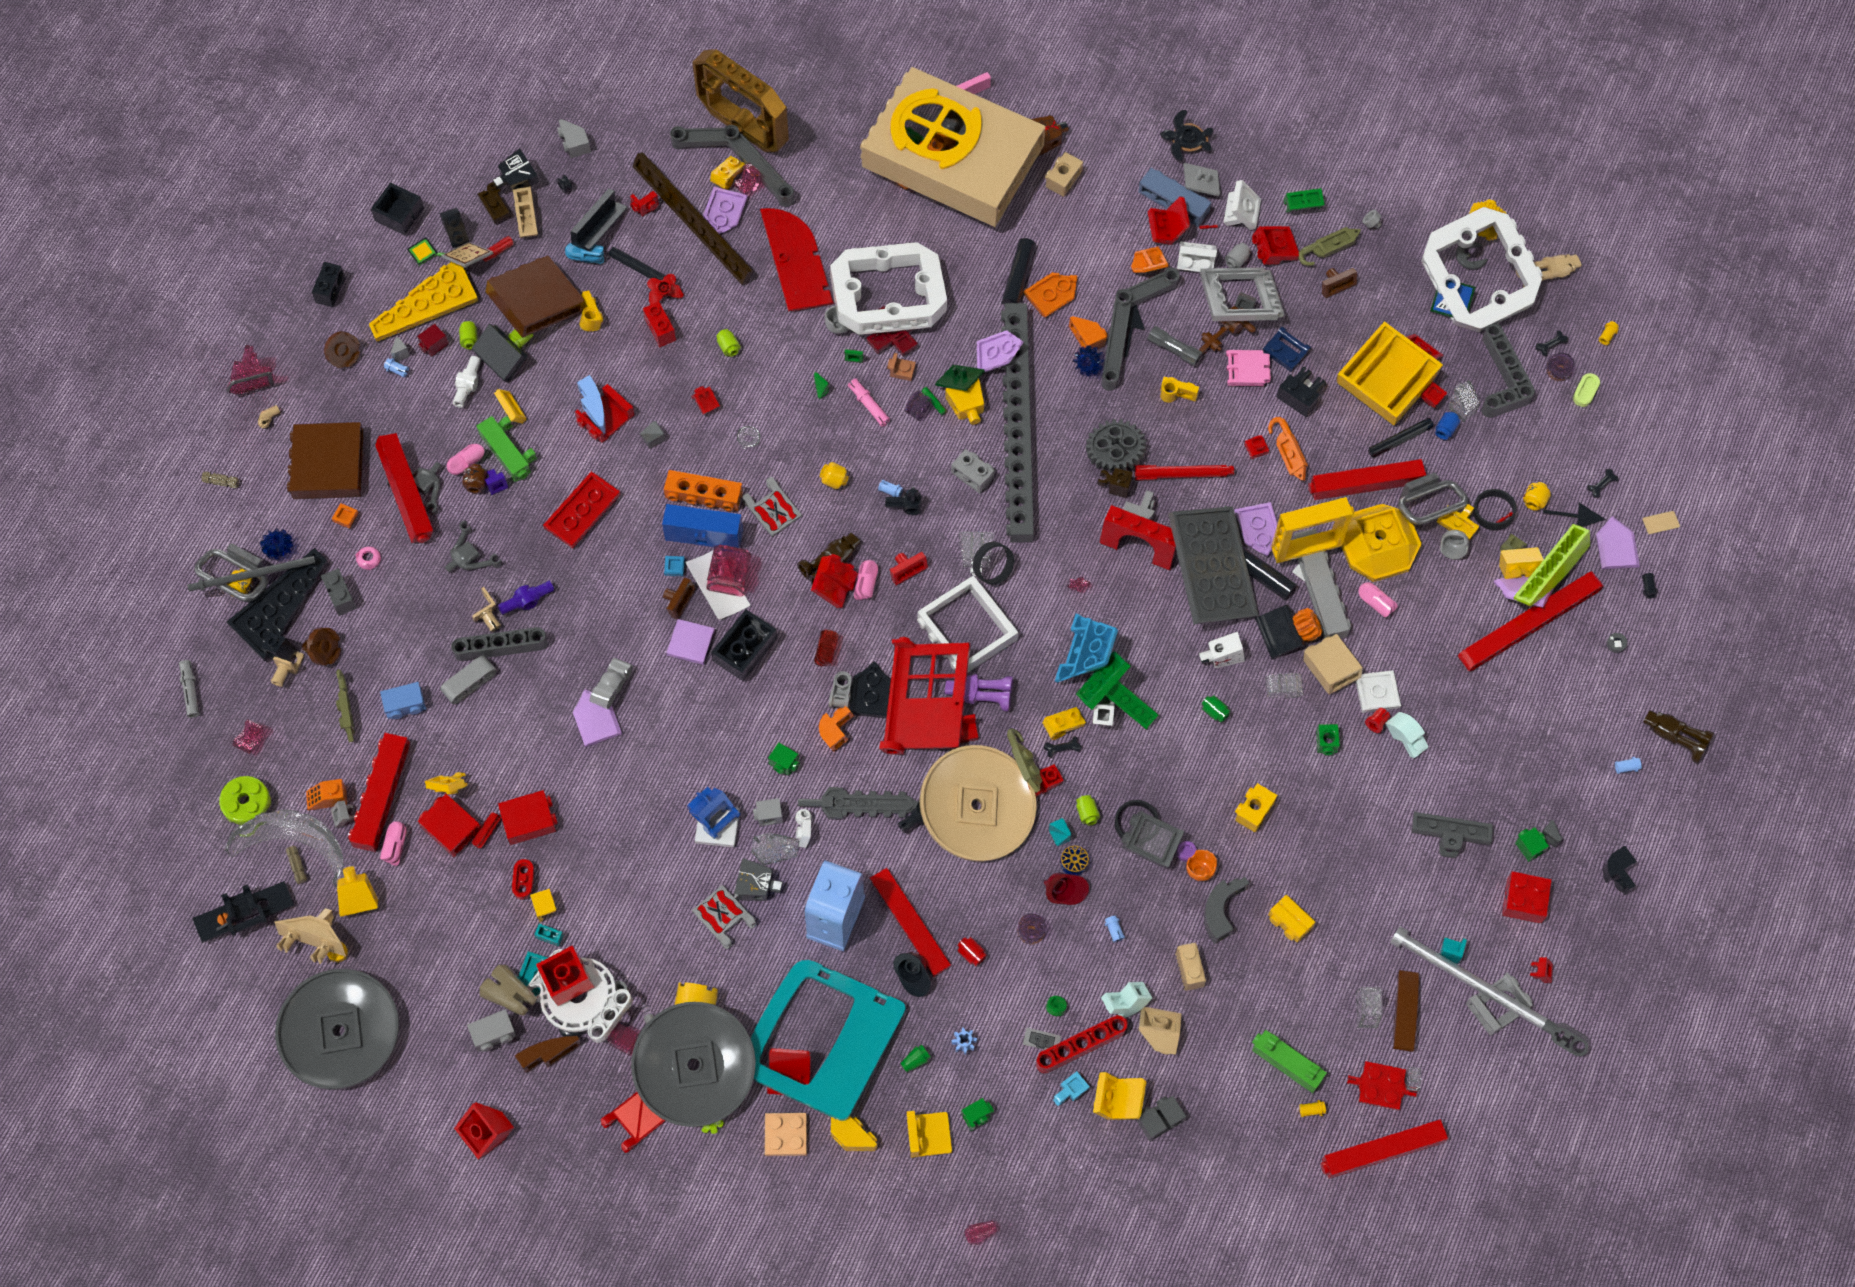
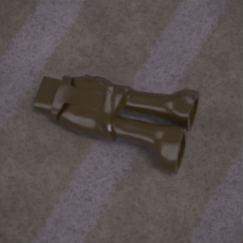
M853 533L842 536L829 543L827 548L811 562L804 559L800 560L797 563V567L806 579L810 578V582L813 585L817 573L816 570H818L822 557L835 554L841 557V562L845 563L856 551V547L861 541Z
M1649 710L1643 721L1658 736L1673 744L1677 743L1692 752L1691 760L1697 764L1714 735L1712 731H1702L1690 727L1687 723L1678 720L1670 714L1661 712L1657 714ZM1681 733H1684V734H1686V735H1689V736L1693 737V738L1696 739L1698 742H1696V741H1694V740H1692V739H1689V738H1687V737L1681 735Z

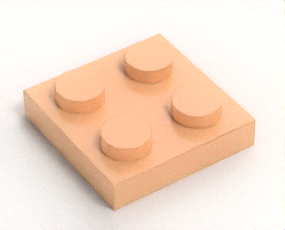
M765 1113V1156H807L806 1113Z

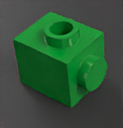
M779 742L768 757L769 765L781 775L784 773L789 776L792 771H796L800 764L798 753Z
M1535 827L1531 830L1525 829L1521 831L1515 842L1528 862L1545 853L1549 847L1544 835L1537 831Z

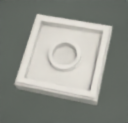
M1393 670L1362 674L1361 678L1355 681L1362 713L1374 712L1379 707L1385 710L1401 707Z
M719 810L710 819L711 823L709 824L711 828L724 818L729 811L721 812ZM735 817L725 826L715 839L704 831L703 825L698 822L695 843L735 847L739 817Z

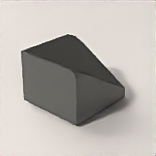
M656 421L652 422L640 433L649 449L665 441V435Z
M1553 820L1542 831L1546 841L1555 848L1564 838L1559 834Z

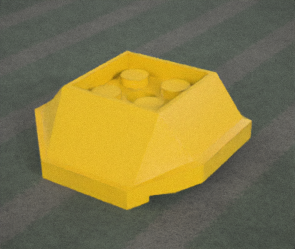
M1379 504L1354 512L1341 548L1351 569L1366 576L1370 581L1376 582L1409 572L1421 547V541L1414 525L1404 517L1398 508ZM1376 536L1382 537L1383 540L1377 539Z

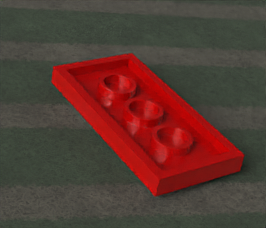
M591 471L543 524V527L573 549L618 499L621 493Z

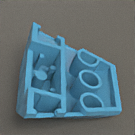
M1076 613L1071 627V631L1075 635L1066 663L1059 665L1055 682L1098 671L1106 667L1118 629L1101 622L1098 623L1090 618L1082 617Z

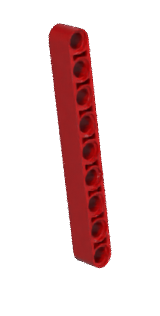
M1590 571L1549 596L1544 607L1533 606L1464 649L1457 657L1466 669L1471 672L1594 596L1603 589L1604 585L1593 571Z

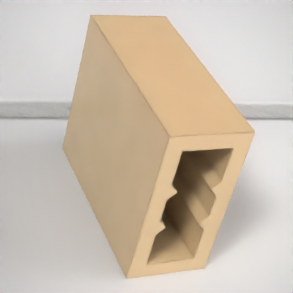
M1337 634L1324 638L1322 642L1311 645L1304 651L1303 661L1328 694L1341 689L1362 676V666Z

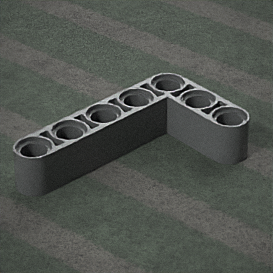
M1492 323L1486 327L1482 339L1508 389L1486 397L1481 411L1488 418L1527 406L1535 392L1502 327L1497 323Z

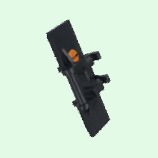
M285 881L253 894L248 884L242 886L243 893L233 897L228 896L227 893L222 894L221 897L225 905L192 918L201 942H207L231 932L232 936H236V933L260 923H268L266 917L293 907L294 903ZM261 900L268 901V906L265 908L257 904ZM256 913H259V914H260V915H258V916H256V917H253V918H251V919H249V920H246V921H244V922H241V923H239V924L234 925V922H236V921H239V920H241V919L247 918V917H249V916H251V915H254V914H256Z

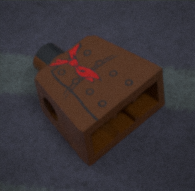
M1051 115L1031 119L1045 126L1044 146L1038 156L1059 146L1062 143V133L1069 131L1066 121L1057 124Z

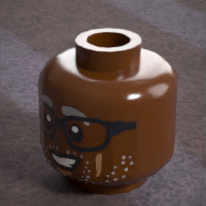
M472 464L470 467L465 468L462 485L466 488V491L480 493L487 485L485 481L488 477L487 471L479 464Z

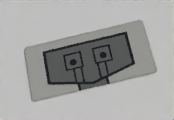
M1026 1028L1023 1045L1046 1050L1060 1043L1061 1036Z

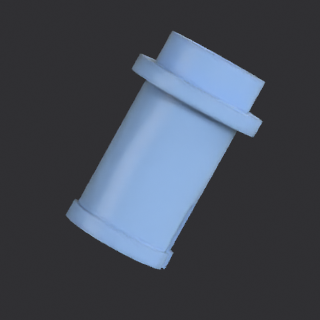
M388 358L384 364L387 372L392 371L403 378L408 374L405 371H409V367L396 362L394 358Z
M882 480L878 487L879 491L893 497H901L903 493L901 485H894L885 480Z
M1635 757L1615 762L1617 774L1633 770L1638 772L1642 768L1640 759Z
M1116 915L1106 918V923L1104 924L1108 927L1113 942L1121 941L1125 938L1119 925L1120 919Z

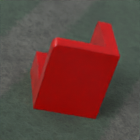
M975 714L963 716L960 743L978 740Z

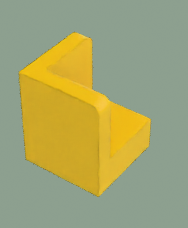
M550 889L530 895L539 922L543 921L542 916L556 912Z

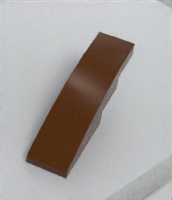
M1399 970L1397 974L1393 1049L1414 1051L1419 990V973Z

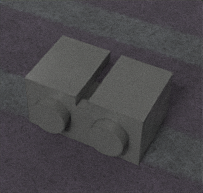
M339 568L321 575L338 616L357 609Z
M1174 1096L1161 1098L1156 1102V1107L1150 1109L1148 1106L1144 1108L1141 1117L1137 1119L1149 1142L1185 1121L1186 1115Z

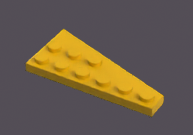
M450 262L448 265H443L434 276H429L408 293L409 295L403 300L397 301L396 305L389 311H384L369 323L376 342L478 302V298L463 266Z

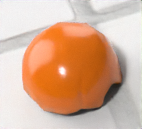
M1196 850L1194 855L1187 860L1186 871L1191 878L1197 881L1209 880L1216 872L1217 858L1208 850Z

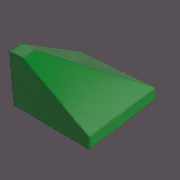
M845 349V361L863 363V351Z
M815 372L814 383L817 396L821 399L829 393V385L822 376Z

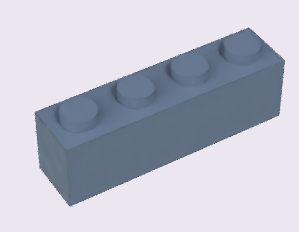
M1150 168L1139 183L1138 193L1166 209L1180 196L1184 197L1190 223L1199 227L1210 212L1211 202L1207 198L1199 196L1193 190L1186 189L1176 180L1168 178L1158 170Z

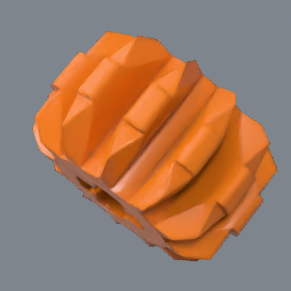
M1306 608L1294 614V625L1303 640L1309 642L1321 636L1322 625L1313 610Z

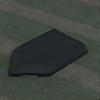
M875 661L862 672L853 676L849 707L853 715L876 718L887 717L891 679L885 675Z

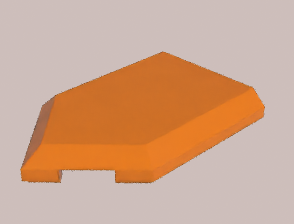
M1052 272L1024 290L1025 297L1046 318L1074 299L1077 275L1066 276Z

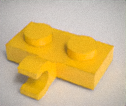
M1469 504L1461 513L1456 511L1437 519V523L1448 530L1456 529L1464 532L1468 536L1469 541L1479 529V525L1468 519L1474 510V507Z
M457 772L451 777L439 775L425 781L426 789H431L435 792H446V794H455L458 792V789L464 788L468 784L464 782V779H461V777L466 776L462 772Z

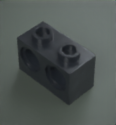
M328 262L323 263L312 289V295L316 303L329 307L334 306L345 280L342 266Z

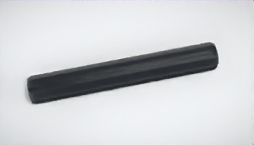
M612 247L609 252L610 257L650 279L657 278L663 280L666 276L616 247Z
M1426 418L1369 447L1368 453L1371 457H1375L1431 429L1434 423L1431 418Z

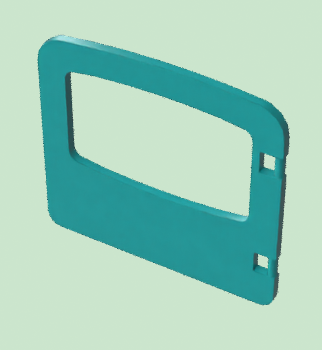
M801 960L792 967L782 981L750 1038L755 1053V1074L753 1080L836 1120L845 1121L850 1117L906 1010L905 1004L839 972L830 970L815 961ZM820 971L829 974V979L818 976ZM810 978L852 997L854 1003L828 1057L812 1081L804 1085L761 1065L760 1059L787 1005L802 983ZM876 996L886 1000L884 1006L874 1001Z

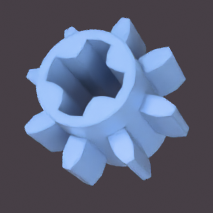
M962 1028V1032H954V1036L957 1039H953L951 1043L957 1045L956 1052L961 1050L966 1055L967 1050L974 1051L975 1047L972 1043H976L977 1038H972V1030L967 1032ZM961 1039H968V1044L966 1042L961 1044Z

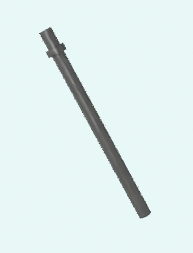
M314 556L205 581L201 579L198 580L199 582L187 584L189 592L200 589L204 591L205 588L314 564L315 559Z

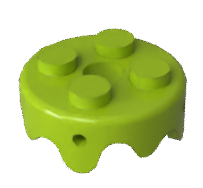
M240 776L224 786L220 794L219 805L229 822L245 827L252 823H261L265 820L266 811L271 806V797L268 789L259 779L251 776ZM242 796H249L247 803H239Z

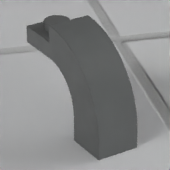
M1246 877L1232 880L1229 886L1225 880L1221 881L1215 886L1208 897L1204 909V925L1207 934L1214 944L1232 934L1233 928L1224 914V904L1229 899L1247 890L1249 882Z

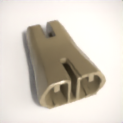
M505 964L498 965L491 974L499 984L487 978L479 987L480 997L522 1016L529 1011L523 1005V1002L525 1001L533 1006L537 1001L533 992Z

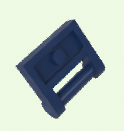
M1282 326L1263 348V353L1270 354L1271 359L1292 372L1306 357L1312 347L1296 339ZM1284 338L1289 343L1294 345L1296 348L1301 350V352L1297 353L1292 348L1287 346L1285 343L1280 341V339Z

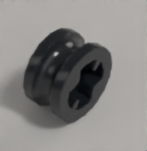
M562 175L561 179H556L563 193H566L567 189H572V185L566 175Z

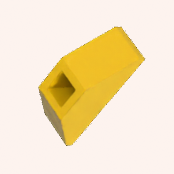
M831 1117V1137L845 1151H875L877 1149L876 1137L871 1132L866 1133L861 1128L863 1124L856 1117L853 1119L849 1117L845 1121H839Z

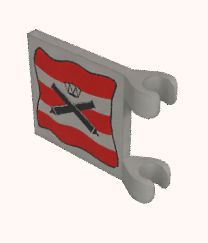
M769 477L766 480V486L772 491L770 494L755 503L747 493L742 496V502L750 509L770 536L773 537L802 517V515L781 490L775 479Z
M723 885L692 910L725 949H729L732 943L724 933L741 919L750 929L757 925L754 917L740 905Z

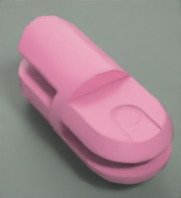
M479 444L468 445L449 459L447 462L448 472L453 475L463 473L465 468L482 459L484 448Z
M866 560L860 565L854 589V598L856 600L870 598L873 595L878 573V566L873 560Z
M1367 582L1359 587V596L1383 617H1387L1397 609V603L1374 584Z
M395 821L389 825L380 855L381 860L397 866L400 862L407 832L406 826L403 823Z

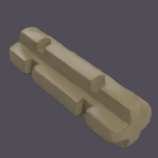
M207 471L203 472L201 477L205 483L212 482V484L226 487L229 485V487L237 488L239 484L237 477L230 476L229 478L228 475L211 474V472Z
M296 846L286 848L295 881L298 884L306 882L307 877Z

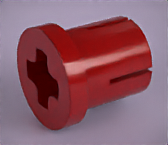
M1379 707L1372 716L1367 717L1365 724L1371 731L1380 733L1385 723L1389 720L1390 714L1384 708Z

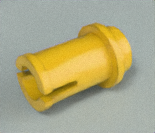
M1613 321L1605 324V329L1598 338L1601 344L1609 345L1614 334H1617L1619 331L1618 324Z
M1317 1100L1315 1103L1299 1104L1301 1117L1311 1115L1322 1116V1114H1326L1324 1101L1320 1102V1100Z

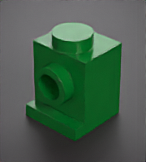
M983 1098L961 1110V1116L971 1132L975 1130L976 1124L981 1126L988 1122L989 1117L994 1113L991 1104L985 1102Z

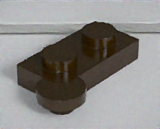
M491 182L487 185V191L484 190L477 195L492 221L496 224L510 217V212L498 195L501 192V188L498 189L494 182Z

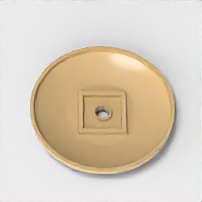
M970 745L956 748L944 754L929 769L920 791V811L929 834L947 852L965 860L991 861L1010 854L1027 838L1036 816V796L1030 784L1024 781L1016 760L992 747ZM972 801H979L981 804V809H973L971 805Z

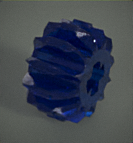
M1087 345L1086 348L1082 346L1079 348V352H1075L1074 355L1077 358L1073 359V362L1078 364L1075 369L1080 368L1081 375L1086 373V376L1089 377L1092 374H1098V370L1103 369L1100 363H1103L1105 360L1100 358L1103 352L1097 353L1098 347L1092 349L1091 345Z
M275 528L274 532L268 529V535H262L263 540L260 541L263 554L267 555L269 559L274 557L277 561L280 556L285 559V554H291L290 548L294 547L291 535L287 534L284 529L279 531L278 528Z

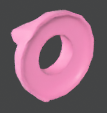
M364 547L355 554L357 564L362 569L371 570L377 567L381 561V555L374 547ZM371 553L373 558L370 561H365L363 559L364 554Z

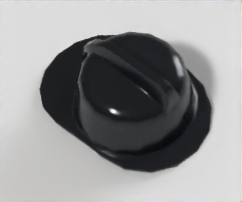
M912 951L896 956L893 961V967L904 989L915 997H922L929 992L931 981L926 971L927 964L925 959Z

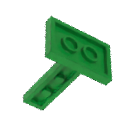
M1113 650L1107 666L1095 671L1078 690L1076 695L1091 710L1096 707L1104 696H1107L1142 727L1147 729L1157 718L1158 714L1118 681L1131 666Z

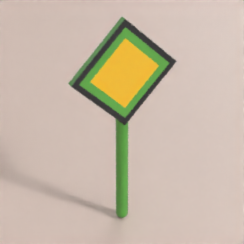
M427 237L407 249L418 266L434 256L445 254L437 252Z

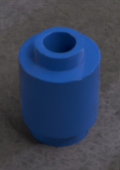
M1445 412L1435 427L1436 436L1443 440L1452 437L1460 424L1459 416L1454 412Z

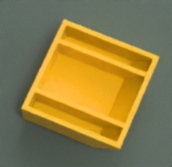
M1384 321L1338 373L1337 383L1395 426L1432 383L1443 364Z

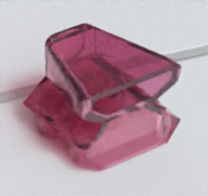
M721 544L714 546L706 589L742 597L744 595L751 553L746 549Z

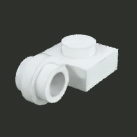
M801 809L795 816L797 823L801 825V827H797L796 838L799 839L798 847L806 848L811 837V814L808 810Z

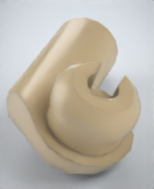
M277 405L260 413L258 425L261 428L269 427L272 417L280 414Z

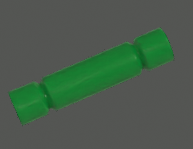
M924 387L921 392L938 410L940 415H944L947 410L928 387Z

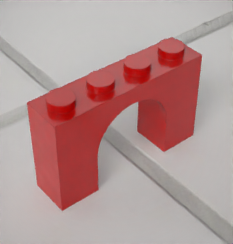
M1111 505L1104 519L1099 543L1117 550L1123 536H1137L1147 541L1153 547L1154 557L1152 564L1170 570L1177 554L1172 529Z

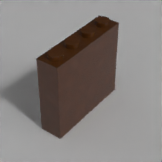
M548 255L537 258L528 264H523L516 269L508 270L499 276L491 277L487 280L485 291L522 338L582 313L585 303L583 297Z
M361 422L293 424V431H290L292 448H289L291 465H288L290 481L287 482V491L291 493L292 498L361 497L364 429Z

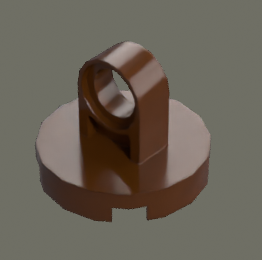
M346 331L336 332L325 343V358L337 368L350 367L360 356L358 351L360 343L354 335Z
M319 627L312 631L309 638L303 643L302 649L316 665L326 666L333 664L341 652V648H338L340 638L333 629Z

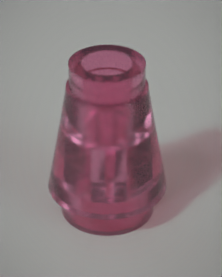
M993 1220L968 1225V1228L964 1229L965 1237L970 1245H977L997 1232Z

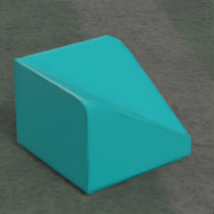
M1063 818L1049 824V832L1056 846L1070 842L1071 832Z

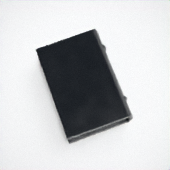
M489 324L472 347V350L504 382H510L528 358V355L497 325L492 326Z

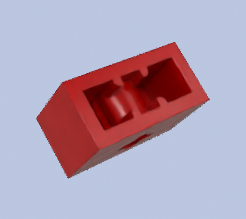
M659 301L642 308L644 319L659 348L676 341L674 328Z

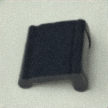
M1284 605L1255 618L1271 660L1277 659L1278 656L1297 648L1306 647L1305 640L1296 630L1293 621L1294 613L1289 605Z

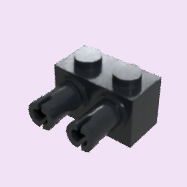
M1302 367L1295 377L1290 374L1279 386L1276 396L1304 417H1307L1316 407L1320 396L1319 392L1327 385L1324 379L1321 381V377H1317L1310 387L1305 385L1304 382L1312 375L1309 369L1305 372L1306 367Z

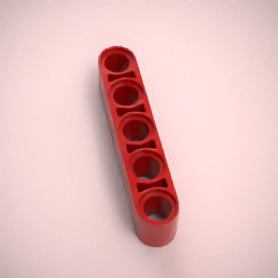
M1120 1015L1113 1016L1040 1052L1036 1060L1037 1070L1041 1073H1049L1121 1038L1127 1029L1126 1019ZM1114 1023H1119L1122 1025L1123 1029L1119 1031L1115 1030L1112 1027V1025ZM1102 1032L1105 1038L1097 1039L1094 1033ZM1080 1040L1084 1041L1087 1044V1046L1085 1048H1079L1076 1045V1042ZM1061 1049H1065L1068 1051L1069 1055L1067 1057H1061L1058 1054V1051ZM1043 1058H1047L1050 1060L1051 1064L1048 1066H1043L1040 1063V1060Z

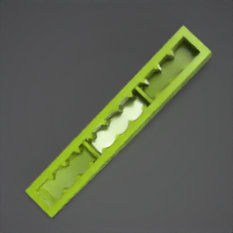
M1572 524L1515 594L1514 600L1532 606L1549 593L1590 547V530Z

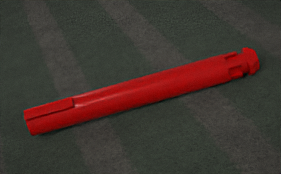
M1135 465V481L1157 480L1158 478L1226 477L1227 475H1234V466Z

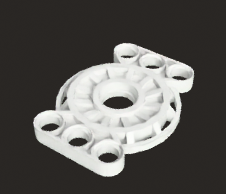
M562 949L555 950L550 957L562 951ZM581 958L582 962L589 963L584 966L594 988L588 990L586 999L580 1003H573L569 1000L557 1006L552 1000L538 971L527 987L531 991L536 987L541 989L540 994L536 996V1002L541 1003L542 1011L548 1021L563 1031L582 1032L588 1030L589 1037L596 1043H601L607 1039L633 1002L632 996L627 990L619 989L616 991L614 977L608 968L594 959ZM594 964L601 967L603 971L600 972L594 967ZM607 975H609L612 983L610 985L606 980ZM621 995H627L628 999L625 1003L619 1004L617 1002ZM545 1005L549 1006L552 1012L550 1015H548ZM614 1011L615 1017L612 1020H606V1014ZM554 1020H559L563 1025L556 1023ZM596 1028L603 1029V1033L599 1037L593 1036V1031Z

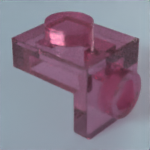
M747 163L744 165L742 178L736 180L734 186L744 195L755 191L759 187L761 173L751 163Z
M247 719L245 721V729L233 740V746L250 754L263 741L264 727Z

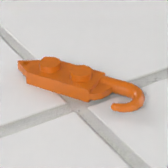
M1275 417L1269 422V434L1273 433V425L1279 423L1283 430L1277 437L1276 445L1289 474L1305 481L1308 464L1294 434H1292L1287 421L1282 417Z

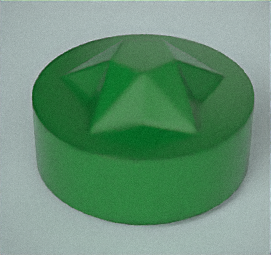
M1051 996L1046 1003V1010L1053 1016L1063 1015L1067 1008V1002L1060 996Z

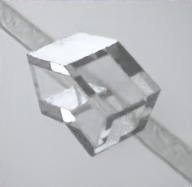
M1408 1067L1406 1071V1090L1419 1092L1422 1081L1421 1068Z

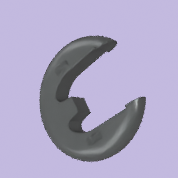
M1474 241L1472 246L1468 248L1458 246L1456 250L1458 263L1464 268L1472 270L1483 267L1488 259L1468 261L1470 255L1464 252L1468 249L1479 248L1482 244Z

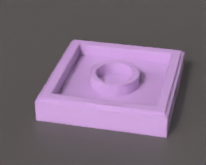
M678 619L667 650V656L704 665L715 629Z

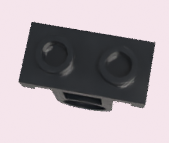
M457 207L439 213L452 248L468 243L469 239Z

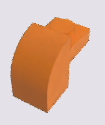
M846 706L837 709L832 718L825 713L819 722V733L833 752L848 741V738L839 729L854 717Z

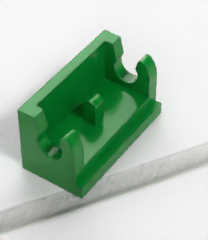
M1322 188L1286 193L1283 199L1284 204H1287L1286 213L1307 208H1322L1325 205Z

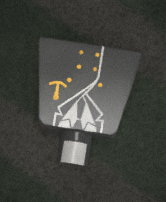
M742 858L734 897L736 900L767 901L769 891L781 893L783 882L772 880L773 870L771 868Z

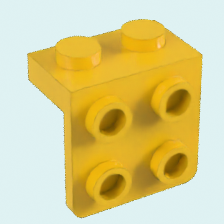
M1101 1072L1097 1083L1093 1113L1107 1120L1139 1119L1142 1113L1146 1080L1143 1078L1118 1079L1107 1072Z

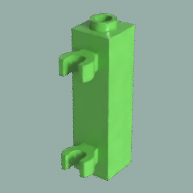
M491 416L476 425L481 438L515 482L525 479L531 473L528 463L537 460L536 453L530 448L521 455L504 431L513 427L508 416L502 418L498 423Z
M1267 1030L1262 1035L1258 1033L1252 1041L1254 1044L1252 1051L1311 1093H1314L1327 1074L1317 1064L1305 1058Z

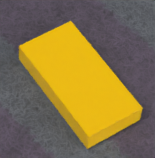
M498 389L494 393L512 422L523 424L527 420L510 391Z

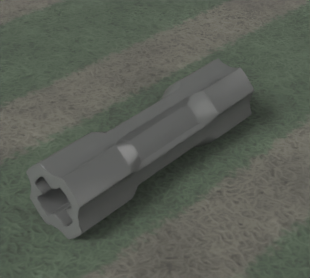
M1157 326L1152 328L1147 338L1151 343L1165 348L1193 367L1198 364L1203 354L1198 349L1170 336L1166 331Z

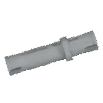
M183 660L179 662L181 672L180 684L183 686L187 717L195 718L200 715L195 691L196 678L193 676L192 662Z

